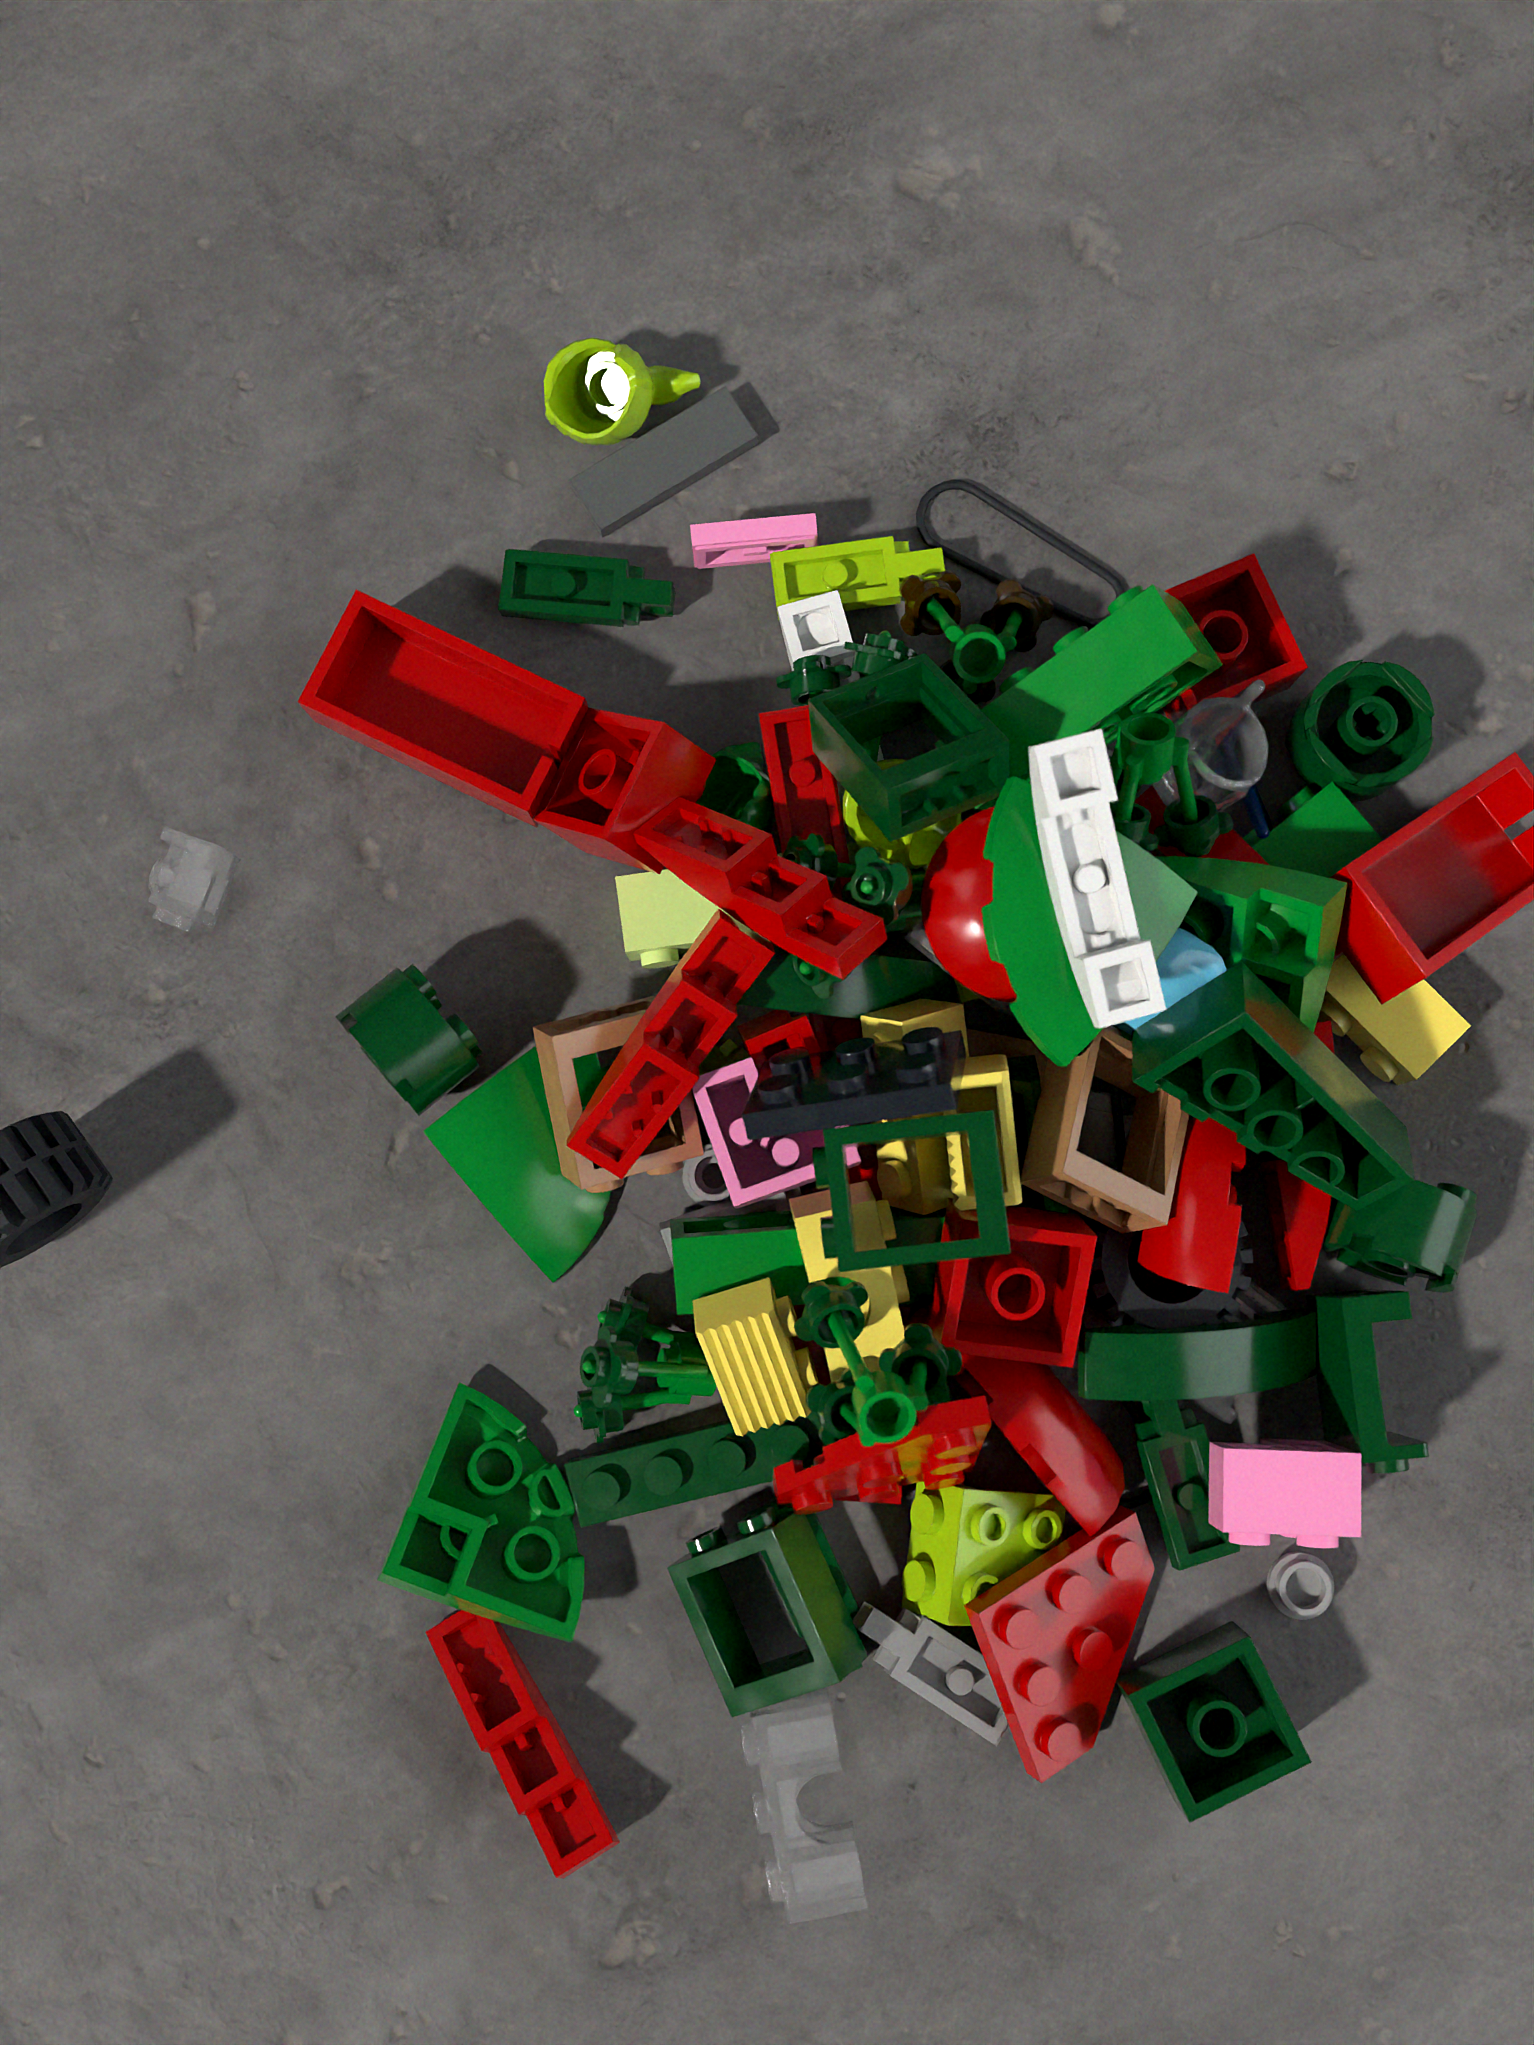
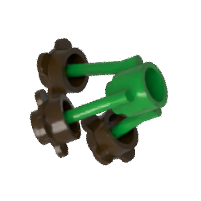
M943 571L937 577L921 579L917 575L908 576L903 580L899 588L901 596L905 599V614L900 619L901 628L910 636H918L922 632L927 635L945 633L946 637L951 641L949 648L950 659L939 666V668L975 705L979 701L987 702L993 698L996 691V684L993 679L1003 669L1005 652L1013 649L1026 652L1033 649L1037 643L1036 633L1041 623L1049 620L1054 612L1053 602L1048 596H1035L1022 589V585L1018 580L1010 578L999 583L996 589L998 598L992 609L982 614L980 624H971L961 628L959 626L961 621V604L956 595L961 588V581L955 573Z

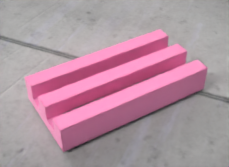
M816 513L690 525L694 566L698 567V569L770 562V553L817 546Z

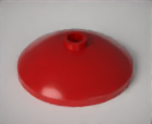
M993 806L968 817L957 825L939 844L930 859L923 878L920 910L926 938L935 957L943 968L954 979L971 991L990 999L1012 1003L1017 999V996L1011 986L1004 964L992 961L989 956L982 918V908L993 900L992 877L994 864L992 861L983 858L988 826L995 807Z

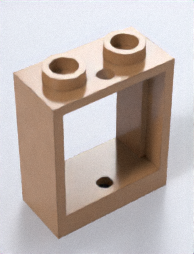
M656 996L532 1026L561 1172L565 1178L581 1190L586 1189L587 1192L591 1193L614 1190L624 1184V1179H620L566 1146L568 1136L583 1113L572 1059L624 1045ZM692 1089L668 1119L671 1135L652 1140L624 1177L645 1171L649 1175L673 1173L684 1167V1160L704 1155Z
M1111 1025L1104 1027L1067 1066H1057L1048 1058L1020 1183L1123 1234L1168 1224L1189 1114L1180 1109V1100L1158 1088L1154 1093H1151L1132 1082V1042L1123 1038L1121 1031ZM1093 1075L1137 1098L1121 1173L1076 1151Z

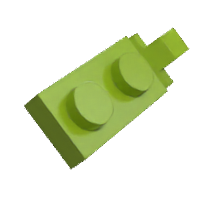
M893 536L770 553L776 608L835 590L839 592L844 611L901 604V601H905V599L901 596L899 588L905 578L910 575H917L921 579L934 578L945 571L942 547L910 552L908 541H894Z

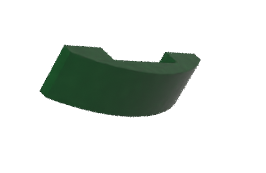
M769 941L773 944L775 954L737 1004L861 1019L860 1015L918 999L949 1002L952 976L940 963L870 954L852 971L847 979L842 982H836L833 985L834 994L832 996L822 999L815 994L812 986L806 985L796 974L793 966V954Z
M1305 1308L1254 1313L1253 1320L1154 1330L1137 1324L1080 1329L1078 1396L1084 1399L1122 1401L1201 1399L1265 1391L1306 1380L1316 1375L1317 1311Z

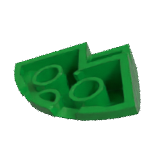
M1014 776L1006 779L996 801L983 851V858L992 861L994 864L992 877L993 900L982 908L984 934L991 960L1004 964L1011 986L1017 996V999L1010 1004V1009L1040 1051L1057 1066H1067L1103 1028L1094 1027L1062 939L1040 848L1031 783ZM1115 830L1139 936L1142 940L1151 941L1156 963L1180 926L1198 892L1161 861Z
M1154 856L1198 892L1179 928L1193 934L1213 947L1223 958L1227 970L1242 961L1314 1033L1333 964L1347 883L1303 871L1259 863L1217 858Z
M536 1046L482 1084L423 1131L476 1197L552 1283H555L575 1264L589 1247L602 1226L605 1217L604 1211L612 1190L599 1193L587 1192L586 1189L581 1190L562 1175ZM596 1053L572 1059L582 1111L586 1108L610 1066L600 1067Z
M460 1382L458 1383L377 1580L478 1616L571 1642L574 1638L581 1611L585 1566L584 1555L578 1552L577 1537L572 1519L575 1513V1506L556 1464L548 1463L538 1448L527 1437V1427L505 1407L483 1393Z

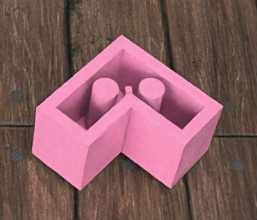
M752 1057L700 1075V1079L692 1088L735 1209L816 1181L813 1147L825 1146L823 1129L748 1140L742 1113L758 1077ZM846 1148L848 1169L858 1166L861 1159L857 1148Z
M1260 1438V1444L1209 1442V1524L1222 1532H1229V1542L1234 1544L1266 1546L1270 1545V1534H1280L1281 1536L1296 1538V1544L1300 1546L1338 1548L1339 1537H1361V1453L1321 1440Z

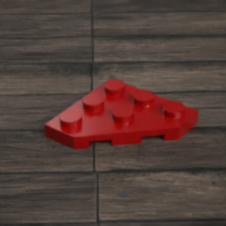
M985 1395L931 1405L925 1410L916 1411L914 1427L908 1435L893 1443L876 1442L873 1446L866 1447L862 1445L859 1434L856 1433L822 1447L823 1454L813 1460L814 1466L805 1470L802 1460H791L773 1468V1486L778 1509L793 1506L794 1514H812L833 1507L832 1499L859 1494L861 1502H875L898 1495V1486L924 1481L926 1489L936 1490L964 1482L963 1474L972 1472L992 1424Z
M1121 1505L1117 1507L1106 1523L1092 1537L1084 1529L1080 1530L964 1605L1027 1774L1041 1784L1094 1747L1155 1570L1136 1512Z

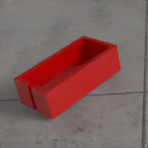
M357 589L298 700L301 707L316 723L536 828L539 823L534 821L533 818L558 770L556 762L561 764L589 708L585 697Z
M1516 752L1330 877L1331 879L1347 883L1337 945L1381 1005L1427 978L1534 900V825L1512 840L1504 832L1506 828L1534 810V776Z

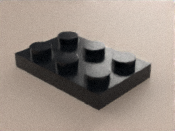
M925 1027L908 1032L901 1040L875 1043V1040L872 1038H856L839 1044L835 1050L809 1054L807 1049L792 1048L774 1054L769 1060L764 1061L742 1113L748 1140L956 1110L967 1056L962 1031L943 1033L940 1028Z

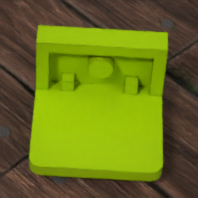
M924 1481L918 1482L916 1484L915 1499L910 1510L911 1532L907 1564L902 1575L903 1596L901 1608L905 1607L911 1612L948 1626H972L964 1605L1062 1543L1066 1509L1050 1493L979 1489L963 1484L943 1489L928 1490L925 1488Z

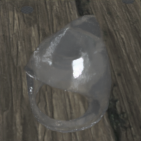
M1259 679L1249 684L1232 698L1216 697L1203 699L1172 721L1176 726L1175 737H1184L1190 741L1187 762L1194 795H1203L1212 799L1216 804L1217 812L1226 809L1243 798L1249 792L1252 785L1261 779L1267 766L1268 742L1266 733L1250 707L1265 689L1264 681ZM1171 766L1170 770L1163 775L1160 781L1153 783L1154 789L1166 806L1171 802L1179 801L1177 800L1179 795L1173 766ZM1197 808L1198 816L1203 815L1202 812Z

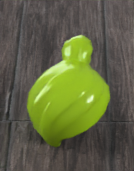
M594 337L577 340L560 349L548 363L544 378L545 417L563 435L569 436L584 445H613L628 438L642 426L652 405H665L677 401L684 393L699 388L701 379L698 373L667 366L647 367L639 353L633 351L627 344L618 343L615 345L610 340Z

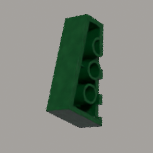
M1242 961L1132 1031V1082L1151 1093H1154L1158 1088L1180 1100V1109L1202 1122L1210 1117L1236 1132L1237 1142L1257 1154L1263 1150L1287 1162L1290 1173L1354 1210L1359 1211L1415 1181L1407 1127Z

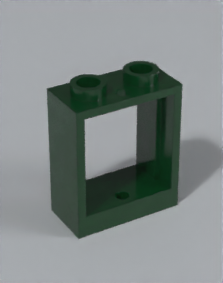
M926 653L808 699L813 752L890 842L999 797L1006 779L1009 778V739ZM874 688L873 693L866 696L869 689ZM919 720H922L945 744L885 770H882L860 745Z
M994 1110L823 1129L825 1146L813 1147V1164L817 1189H830L832 1216L820 1218L821 1237L825 1259L837 1258L839 1272L1011 1254ZM967 1134L980 1238L857 1252L846 1148Z
M773 1506L767 1507L737 1522L739 1531L726 1536L721 1526L707 1530L685 1542L689 1553L667 1567L732 1718L838 1684L868 1657L806 1515L794 1514V1510L777 1516ZM766 1550L808 1648L759 1664L717 1567Z

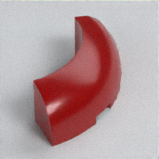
M1189 1115L1168 1224L1144 1229L1142 1232L1137 1261L1147 1270L1189 1286L1223 1293L1229 1292L1242 1206L1236 1205V1186L1230 1184L1231 1171L1241 1172L1246 1163V1147L1237 1142L1236 1132L1210 1117L1202 1122Z
M930 1303L912 1314L906 1322L909 1325L912 1323L926 1324ZM961 1354L962 1368L958 1374L952 1375L971 1398L985 1395L990 1418L1011 1442V1445L1086 1533L1092 1537L1117 1509L1125 1487L1123 1462L1111 1442L1046 1364Z

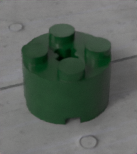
M1363 660L1344 663L1329 672L1296 708L1286 733L1285 744L1297 772L1317 792H1320L1333 781L1351 803L1372 799L1385 793L1400 782L1427 757L1434 736L1432 737V717L1435 715L1433 701L1421 681L1410 671L1398 664L1386 661L1382 664L1362 662ZM1358 725L1363 727L1367 733L1363 738L1354 729Z
M411 964L403 972L399 968H395L335 1017L347 1033H351L361 1045V1050L403 1100L407 1101L413 1111L420 1116L478 1069L479 1064L476 1059L483 1053L477 1046L479 1043L477 1038L455 1013L447 1019L441 1016L437 1010L442 1007V1004L435 996L437 994L436 990L414 964Z
M1415 1180L1359 1211L1337 1200L1323 1249L1327 1253L1340 1248L1336 1260L1370 1276L1403 1286L1406 1285L1408 1278L1418 1276L1428 1278L1425 1291L1451 1292L1455 1288L1477 1217V1211L1474 1208L1477 1195L1465 1187L1451 1183H1438L1437 1187Z

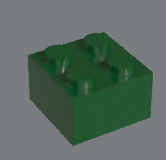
M1233 1621L1117 1677L1116 1682L1171 1796L1189 1823L1312 1763L1250 1635Z

